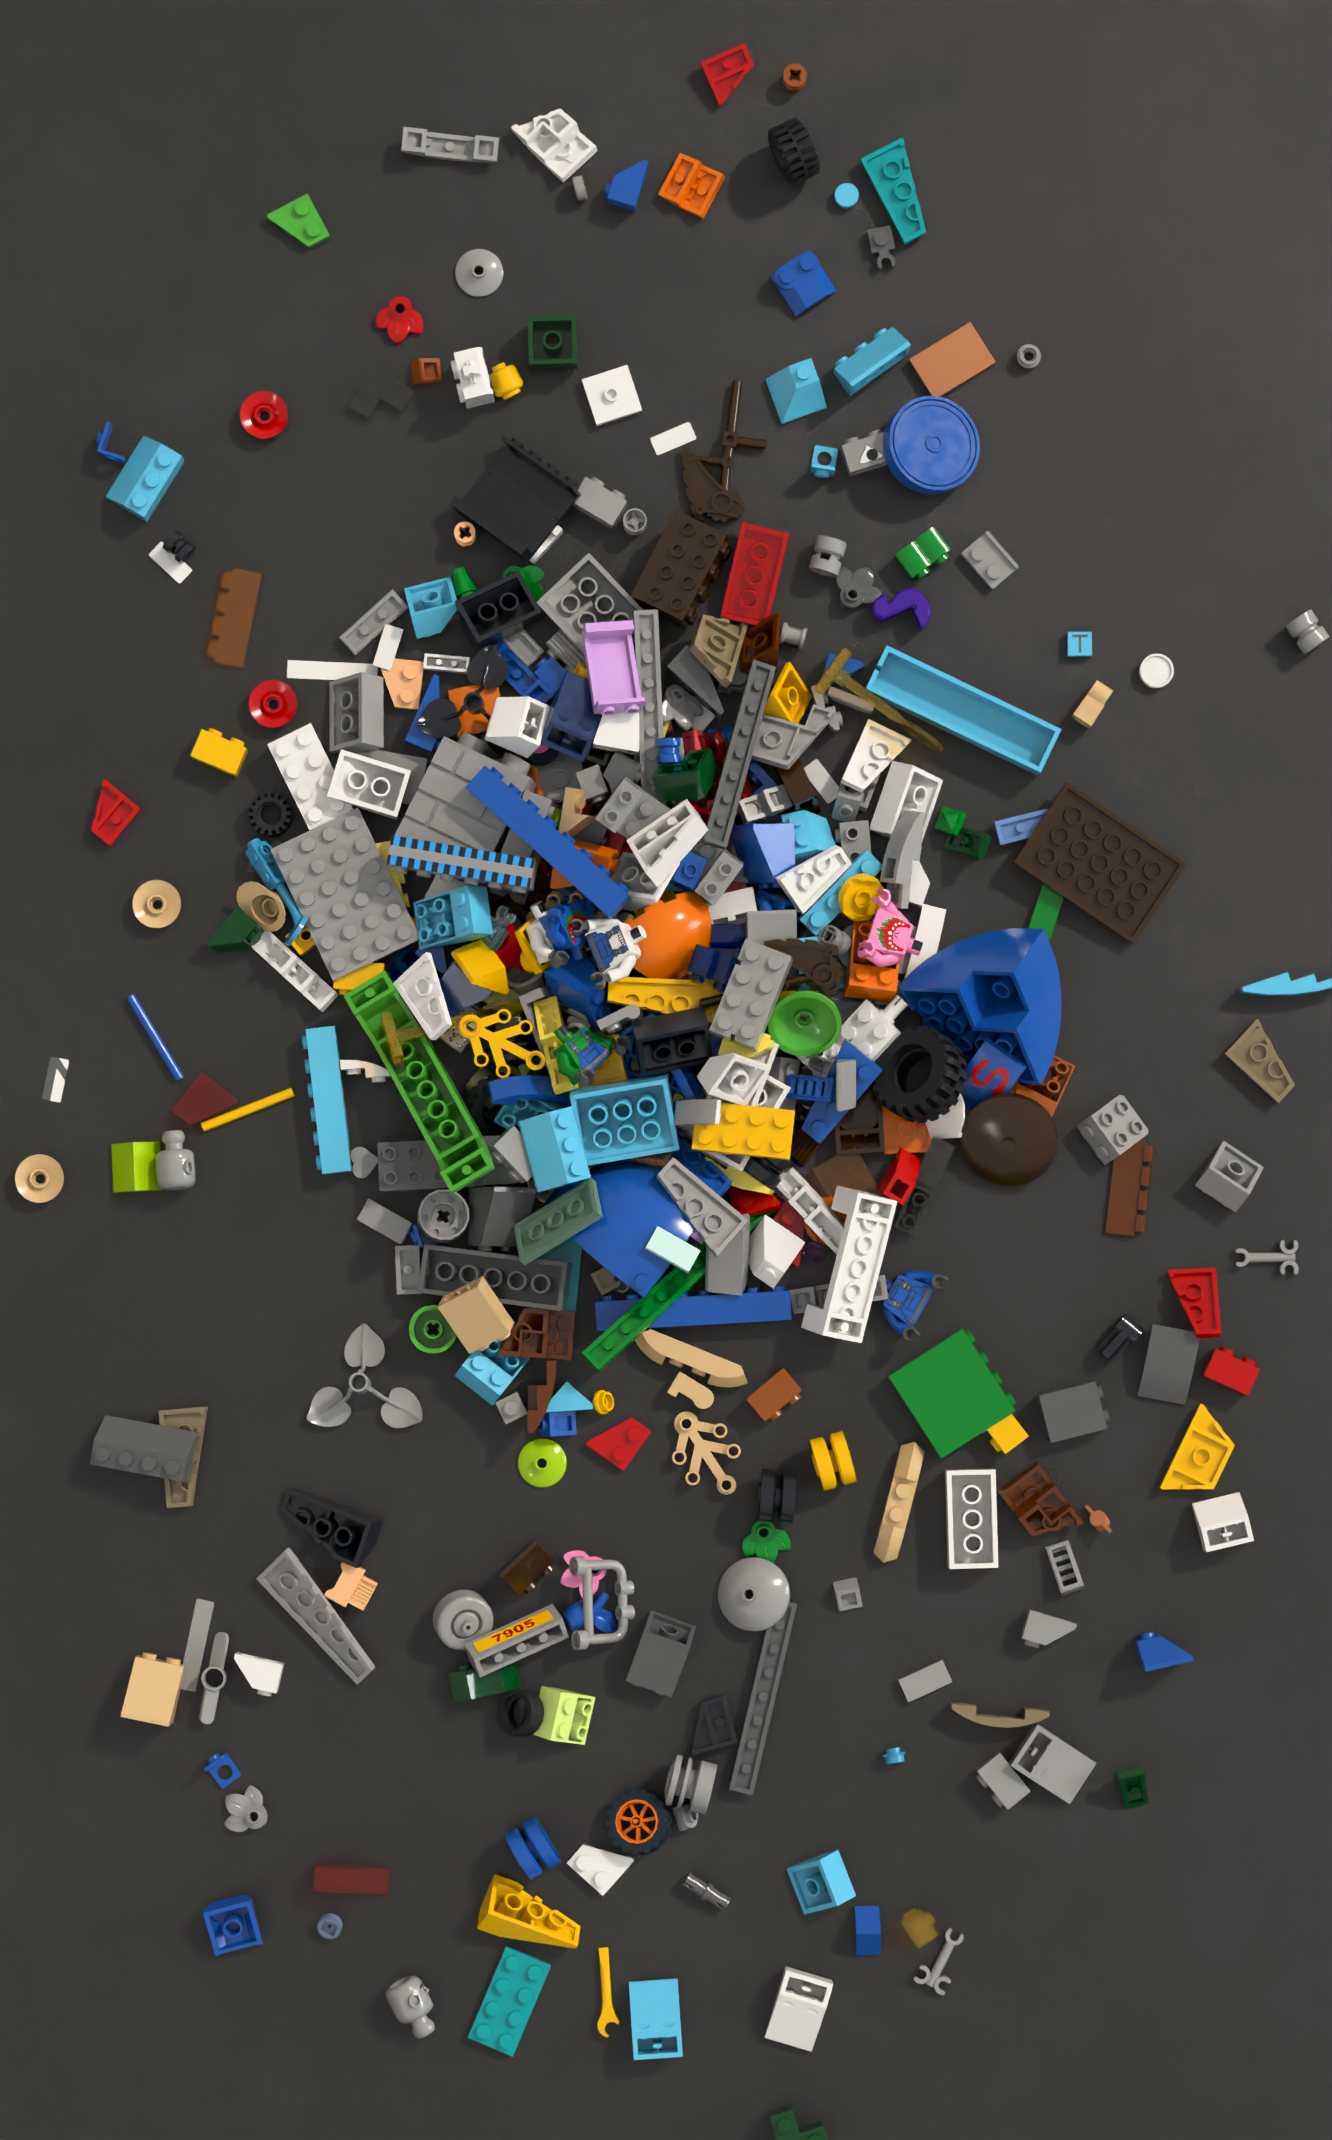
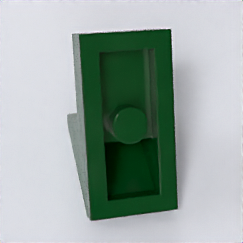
M961 827L958 836L948 834L944 848L973 860H979V858H984L992 837L986 833Z
M1142 1766L1116 1772L1125 1809L1149 1803Z

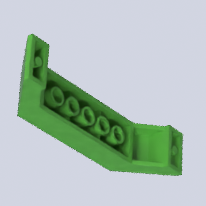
M381 972L343 995L354 1016L374 1044L433 1152L441 1171L440 1174L450 1192L454 1194L494 1170L495 1167L485 1139L426 1032L393 985V981L387 972Z

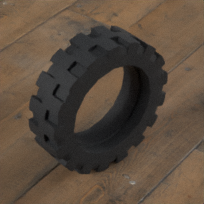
M499 1072L502 1076L506 1075L505 1072ZM490 1074L487 1076L488 1078L479 1080L476 1087L473 1086L471 1088V1094L466 1099L468 1104L466 1107L480 1132L482 1131L486 1136L501 1135L506 1129L493 1121L494 1118L489 1119L482 1116V1107L486 1100L490 1098L488 1083L502 1079L497 1075Z

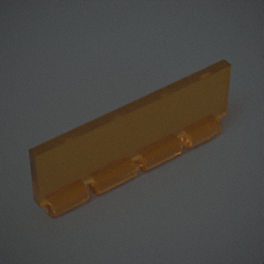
M233 568V572L223 571L220 588L227 589L229 592L218 593L215 611L224 613V617L214 615L210 635L218 636L219 640L209 639L206 656L215 658V663L243 668L262 577L261 573Z

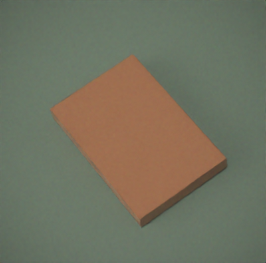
M971 322L909 359L910 364L930 396L942 397L996 363Z

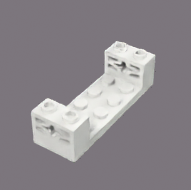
M841 1186L836 1187L831 1209L847 1214L824 1307L807 1304L801 1328L823 1336L862 1343L897 1205L896 1200Z

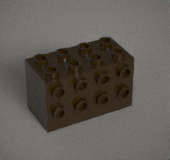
M675 509L631 597L641 608L645 610L658 609L659 617L687 630L689 624L693 626L699 613L696 611L700 603L704 604L710 593L707 589L711 582L715 583L721 572L718 568L722 560L726 562L730 556L732 549L729 548L730 542L727 534Z

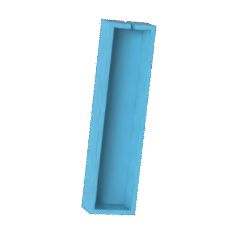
M887 645L864 692L1037 776L1041 773L1062 730Z

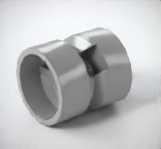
M818 535L814 546L816 554L812 555L808 569L821 575L838 577L842 564L839 559L844 557L847 543L836 538Z
M1312 609L1285 626L1293 638H1298L1297 645L1303 654L1308 653L1330 638L1323 626H1317L1318 618Z

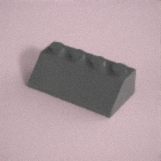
M105 1415L94 1438L90 1464L181 1482L191 1481L199 1432Z

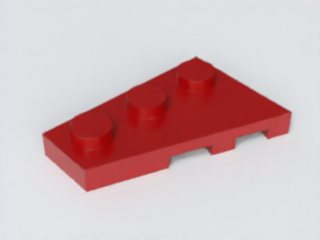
M1216 1267L1167 1270L1169 1280L1196 1338L1221 1337Z

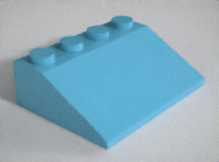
M667 1073L577 1088L570 1091L571 1106L588 1166L680 1150L677 1128L674 1125L675 1116Z

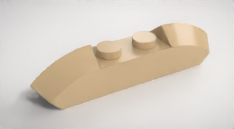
M652 1329L642 1332L635 1339L642 1352L660 1365L663 1364L665 1357H669L668 1363L681 1368L683 1364L693 1367L691 1372L703 1377H705L706 1373L711 1374L707 1384L718 1387H737L748 1383L741 1365Z
M916 1442L901 1445L873 1552L883 1563L897 1559L925 1452Z

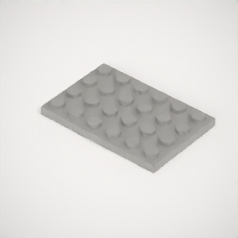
M359 808L270 849L301 915L308 918L306 925L333 981L420 940L418 931Z

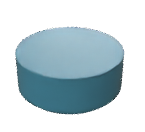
M843 183L835 191V202L841 208H852L858 201L859 192L853 184Z

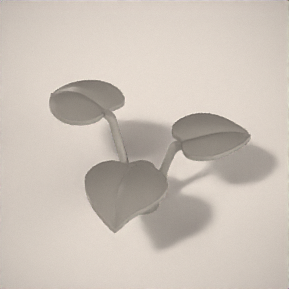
M364 1323L351 1334L344 1350L345 1360L349 1366H361V1369L349 1378L350 1388H348L346 1396L343 1398L342 1392L335 1387L320 1389L312 1399L306 1418L309 1422L322 1427L339 1426L346 1422L351 1415V1408L346 1403L353 1392L365 1394L368 1391L386 1402L381 1408V1416L383 1421L390 1427L399 1429L418 1424L423 1419V1412L417 1397L406 1388L396 1387L392 1389L389 1398L371 1387L370 1379L363 1373L366 1366L375 1367L382 1361L385 1355V1346L381 1338Z

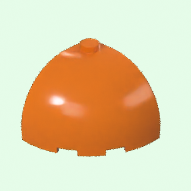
M695 891L674 895V900L666 903L659 900L657 903L643 908L644 914L633 920L629 917L623 922L629 924L631 929L641 925L647 935L645 939L638 942L641 956L636 960L633 967L638 972L649 978L689 980L691 974L702 963L709 949L712 925L707 904L703 897Z

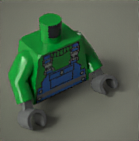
M564 1023L553 1032L562 1042L553 1051L559 1072L568 1077L573 1086L578 1082L581 1087H586L588 1081L593 1083L595 1078L593 1070L613 1053V1049H615L616 1054L622 1056L626 1053V1048H630V1039L625 1036L618 1037L615 1041L614 1038L600 1035L584 1026L573 1034Z

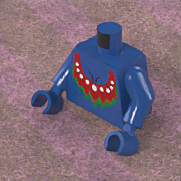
M583 898L566 905L556 903L554 908L552 907L548 910V914L538 918L546 932V938L553 944L555 950L563 951L570 948L575 961L588 956L583 943L587 941L585 937L587 930H584L579 936H574L572 931L579 930L581 927L579 925H570V922L573 919H580L583 923H586V920L591 919L595 904L588 898L585 900Z

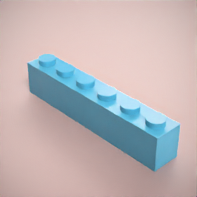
M327 1026L305 1029L306 1035H302L303 1049H308L309 1059H305L306 1074L311 1073L312 1082L307 1084L309 1098L313 1097L314 1107H310L312 1122L316 1121L317 1131H313L314 1145L319 1146L320 1155L316 1156L317 1170H322L323 1175L351 1172L352 1161L350 1158L351 1152L336 1027Z

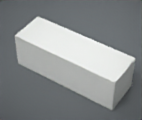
M425 653L423 669L427 671L467 674L470 657Z

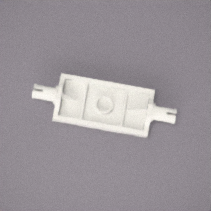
M897 994L884 1010H879L871 1001L866 999L841 1026L840 1035L834 1045L831 1062L823 1061L820 1065L822 1072L805 1065L802 1069L808 1068L813 1071L815 1076L826 1077L845 1038L875 1062L901 1034L894 1025V1019L909 1004ZM804 1106V1107H805L807 1110H809L811 1106Z

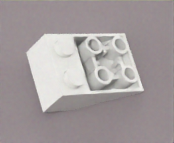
M785 1966L765 2038L812 2052L828 2005L833 1981Z

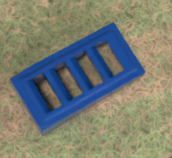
M789 1074L787 1086L791 1087L786 1098L795 1101L833 1103L836 1079ZM823 1083H825L824 1094H823V1096H821V1095H822V1089H823Z

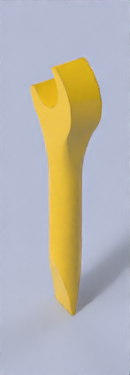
M608 1947L599 1948L602 2010L598 2020V2030L603 2036L609 2037V2034L605 2031L606 2024L609 2022L619 2024V2019L615 2014L612 2004Z

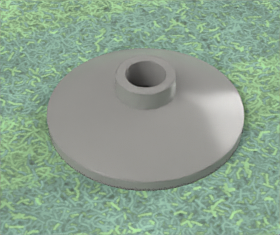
M474 249L468 251L459 259L455 269V276L459 287L465 293L475 297H484L495 292L500 286L503 279V267L499 258L492 252L485 249ZM481 267L484 271L482 274L477 275L474 272L475 269Z

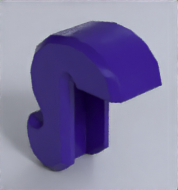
M909 588L897 592L891 602L887 601L886 595L876 598L871 607V614L874 619L883 622L912 610L919 629L922 631L928 625L931 609L921 592Z

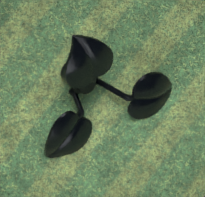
M494 644L481 649L472 658L467 668L469 682L473 685H481V687L465 696L464 706H461L459 712H457L455 704L445 698H439L429 703L416 723L422 732L435 738L443 739L444 736L451 738L461 730L462 725L458 717L466 710L473 715L482 713L488 721L490 720V715L484 710L485 702L480 694L485 689V685L489 688H497L502 685L508 674L506 662ZM487 741L488 746L496 753L504 754L507 752L515 754L508 749Z

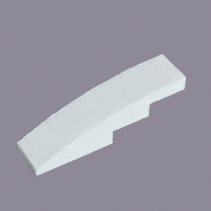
M264 930L259 942L251 946L322 1013L339 995L270 931Z
M793 1167L788 1173H781L779 1175L781 1182L777 1188L789 1199L788 1202L804 1218V1222L837 1254L844 1223Z

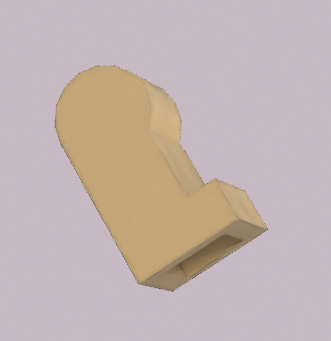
M1097 680L1071 718L1090 729L1113 690Z
M680 1371L667 1393L674 1397L677 1396L678 1392L692 1399L694 1404L701 1409L710 1407L714 1401L712 1391Z

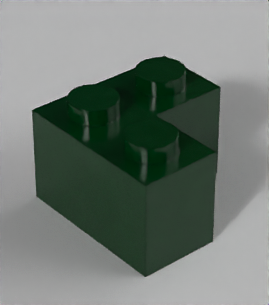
M711 748L688 751L681 763L659 765L652 776V780L661 803H677L686 799L698 801L705 798L718 777L719 771Z
M792 2105L768 2112L776 2140H828L823 2121L799 2128Z

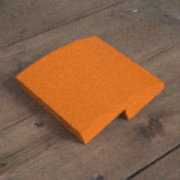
M680 153L658 196L704 219L725 176L716 170L704 166L701 161Z
M470 685L446 691L448 700L455 704L457 712H459L461 706H464L465 696L478 690L481 685ZM485 685V689L480 695L485 702L484 710L491 716L494 701L497 697L501 696L499 687L489 688ZM466 710L458 717L462 726L461 730L456 734V738H459L462 732L475 736L487 731L489 721L482 713L473 715Z

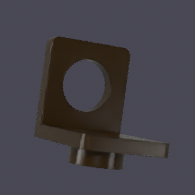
M541 872L537 873L534 890L529 891L525 900L524 910L530 912V906L539 901H543L545 904L547 896L552 891L557 890L550 888V876Z

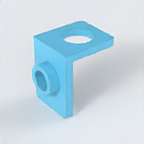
M815 445L810 473H815L814 476L820 478L834 477L838 449ZM827 452L830 454L832 460L829 465H820L818 463L817 457L820 453Z

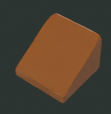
M418 358L411 362L413 385L443 382L440 358Z

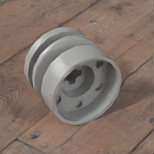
M441 1189L429 1193L422 1201L417 1213V1224L421 1233L428 1240L436 1243H449L458 1239L465 1231L469 1221V1208L465 1199L457 1192L452 1194L449 1189ZM438 1212L449 1215L446 1219L447 1223L437 1221L439 1217Z
M677 1754L669 1768L664 1789L665 1805L671 1806L673 1797L678 1796L677 1808H681L685 1798L690 1799V1811L706 1814L717 1764L701 1761L698 1769L693 1770V1760L689 1757L686 1768L681 1767L683 1756Z

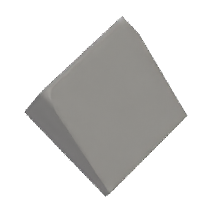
M856 1577L833 1582L839 1612L863 1607Z

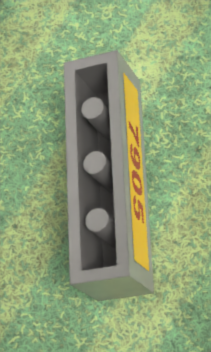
M551 1604L465 1643L464 1646L471 1665L481 1678L569 1638L563 1618L554 1605Z

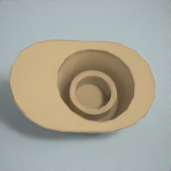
M252 881L246 882L238 888L236 894L239 907L261 928L273 932L283 927L288 912L287 906L278 892L269 891L263 885Z

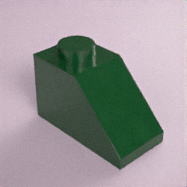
M236 907L205 943L216 953L245 950L259 942L264 930L241 909Z

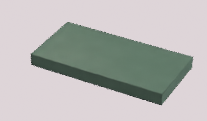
M587 1179L514 1225L519 1260L522 1264L527 1265L603 1218L597 1184L594 1179Z

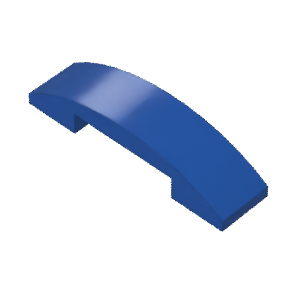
M502 640L493 643L507 665L508 674L505 681L521 697L528 696L544 704L549 703L555 697V694L523 664Z
M512 1076L488 1083L492 1104L515 1105L518 1099L556 1101L560 1102L561 1108L571 1106L570 1091L555 1095L551 1077Z

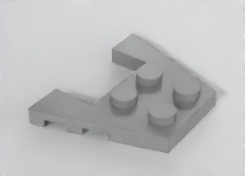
M813 704L805 725L763 714L751 759L788 770L833 719L834 710Z

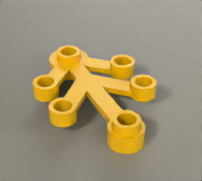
M500 1009L496 1014L483 1018L472 1014L464 1016L459 1022V1031L463 1037L470 1039L475 1054L474 1062L477 1066L485 1067L489 1063V1056L482 1049L481 1037L489 1041L496 1063V1074L500 1078H506L511 1073V1068L505 1062L502 1049L526 1060L527 1066L532 1070H540L544 1067L546 1060L542 1052H530L506 1040L519 1034H530L533 1031V1024L529 1020H523L518 1025L491 1032L484 1027L498 1022L508 1023L512 1018L509 1010ZM503 1011L507 1012L509 1016L506 1021H502L499 1017ZM469 1022H473L476 1026L472 1032L467 1030ZM523 1023L530 1025L528 1032L522 1031L521 1026ZM479 1055H484L486 1057V1062L484 1064H479L477 1062V1058ZM536 1055L541 1059L538 1065L532 1063V1058ZM502 1066L508 1069L505 1076L499 1073V1068Z

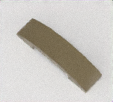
M950 1702L951 1709L964 1718L992 1727H1021L1034 1724L1050 1716L1048 1709L1023 1708V1717L976 1714L975 1704Z

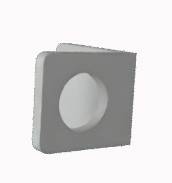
M840 783L831 818L844 822H853L856 820L863 792L850 793L845 790L846 785Z

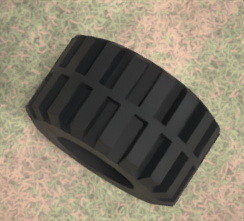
M795 117L768 130V141L774 159L782 175L791 185H795L820 173V162L816 149L801 121Z

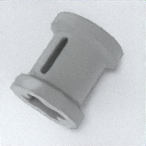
M784 622L779 643L793 644L798 646V649H802L808 628L798 629L788 626V623Z

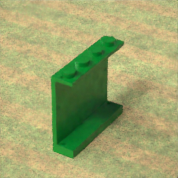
M963 1328L888 1376L941 1459L1015 1412L1014 1405L1017 1404L1009 1391L1005 1393L1000 1385L1003 1384V1381L996 1371L992 1373L988 1368L987 1364L990 1361L983 1350L978 1352L973 1345L977 1341L970 1330L965 1332Z

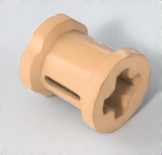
M460 522L456 525L454 536L459 545L463 547L471 546L475 542L476 531L471 523ZM469 530L470 537L465 536L461 539L460 531L466 532Z

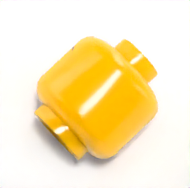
M505 362L492 367L493 373L489 375L490 386L496 397H503L505 400L521 392L520 388L523 386V380L515 365L506 366Z

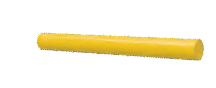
M288 1088L201 1123L204 1132L292 1098L295 1096L292 1088Z

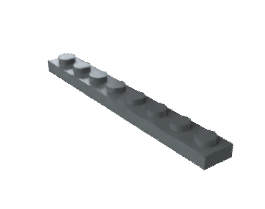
M754 659L751 661L706 826L708 831L704 834L702 843L723 850L727 848L776 670L775 666Z
M789 1602L787 1611L781 1620L774 1626L766 1629L729 1790L749 1795L754 1793L797 1603Z

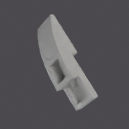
M904 811L892 832L886 848L880 882L887 883V890L891 894L890 900L896 908L908 909L912 861H920L924 812Z

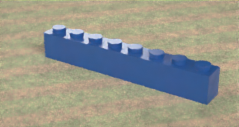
M484 766L465 788L610 919H613L631 899L627 894L630 889L620 880L616 883L611 880L609 876L612 873L602 864L597 867L591 861L594 857L587 850L582 848L579 851L573 845L575 840L567 832L560 834L555 829L558 824L548 815L545 818L539 815L537 811L540 808L530 799L525 802L519 797L522 792L512 783L507 786L501 780L504 776L495 767H492L490 770Z
M777 1286L774 1289L770 1287V1292H760V1288H746V1293H743L742 1296L722 1293L721 1295H712V1292L697 1291V1296H687L686 1292L648 1328L792 1320L790 1291H785L784 1286ZM639 1294L624 1295V1300L615 1301L614 1296L600 1297V1301L595 1302L597 1331H606L640 1300Z

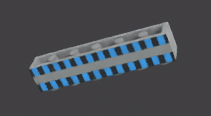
M392 835L386 864L392 867V871L396 873L407 874V870L416 871V875L420 877L431 878V874L440 875V879L444 881L454 882L455 878L464 879V883L468 885L478 886L479 882L488 883V888L502 890V887L506 886L512 887V892L526 894V890H534L539 862L533 858Z

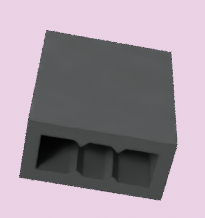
M1096 1381L1037 1395L1049 1443L1108 1429L1107 1423H1110L1107 1409H1102L1100 1400L1104 1399L1101 1385H1096Z

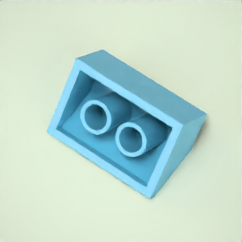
M891 327L889 330L883 328L874 335L875 340L869 344L866 342L860 344L854 350L856 352L849 358L844 356L835 363L836 367L833 374L849 396L909 354L911 344L894 327Z
M143 436L107 493L106 498L148 522L185 461L180 454L162 443Z
M572 1106L518 1121L537 1193L591 1178Z

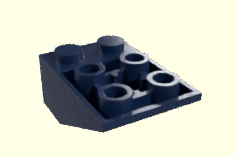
M568 670L566 671L550 705L540 742L545 746L583 762L594 741L602 718L601 714L593 713L588 679Z

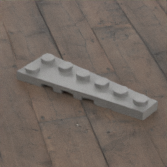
M289 1547L256 1578L357 1685L375 1668V1665Z

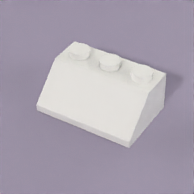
M892 761L869 829L890 838L904 811L924 812L923 841L943 780L914 765Z

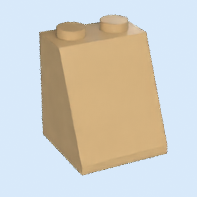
M142 1652V1656L137 1655L135 1657L120 1717L169 1727L174 1723L186 1665L180 1664V1659L166 1657V1661L156 1659V1654Z

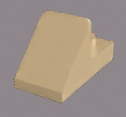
M565 788L558 831L560 834L567 832L571 837H575L596 820L595 816L582 814V809L586 803L585 790Z

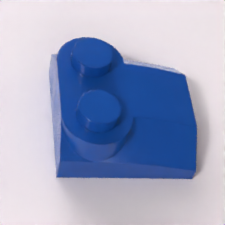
M811 250L800 254L770 275V279L795 317H798L814 304L836 292L833 284L819 264L817 256Z
M234 1896L212 1902L203 1908V1916L215 1956L263 1944L254 1910V1903L250 1896Z

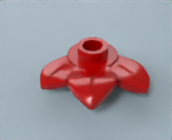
M396 296L390 301L388 307L380 310L377 314L376 327L387 328L390 339L395 344H399L406 338L409 331L419 335L422 334L423 319L420 313L412 309V303L407 297ZM403 304L405 306L404 312H397L396 305Z

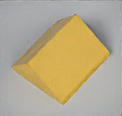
M786 662L767 700L763 714L799 724L812 696L791 662Z
M485 938L453 950L451 953L452 957L471 984L507 995L509 989L506 968Z

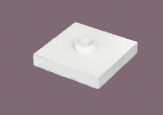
M628 365L582 379L596 426L642 412Z

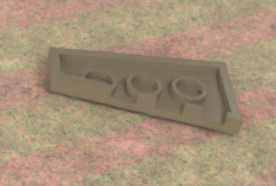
M208 1406L158 1411L160 1425L199 1432L191 1481L181 1482L164 1478L167 1508L193 1506Z

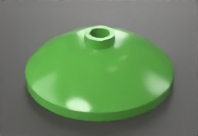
M797 991L785 995L776 1002L768 1022V1031L774 1043L779 1044V1048L786 1053L802 1057L817 1055L828 1050L837 1041L841 1032V1015L834 1002L823 994L814 991ZM801 1014H808V1016L802 1017Z

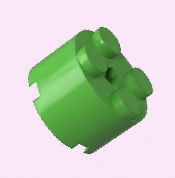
M438 1305L424 1306L417 1310L411 1318L409 1335L412 1343L419 1350L436 1354L448 1350L455 1343L457 1335L438 1309ZM430 1323L433 1325L439 1324L438 1331L440 1333L438 1335H429L428 1331L430 1328L428 1325Z

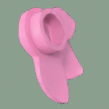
M581 1550L570 1551L563 1556L568 1565L570 1559L576 1556H583L586 1561L603 1560L596 1556L589 1557ZM567 1568L562 1575L560 1583L571 1588L579 1587L580 1595L583 1598L582 1576H572L570 1569ZM607 1569L592 1573L593 1594L597 1591L599 1580L605 1576Z

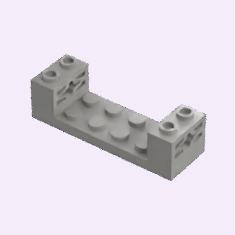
M625 776L595 819L612 832L616 833L617 831L629 839L671 809ZM702 837L690 850V852L707 860L695 892L715 905L739 873L744 862L726 849L723 850L702 843Z

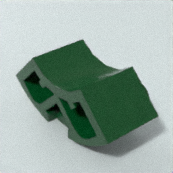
M516 1662L481 1678L471 1663L457 1666L458 1671L448 1673L454 1702L471 1700L521 1688Z

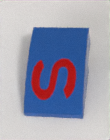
M987 1038L967 1064V1069L964 1070L968 1073L967 1082L963 1083L965 1089L963 1094H961L965 1106L971 1109L976 1103L988 1096L1008 1093L1027 1065Z

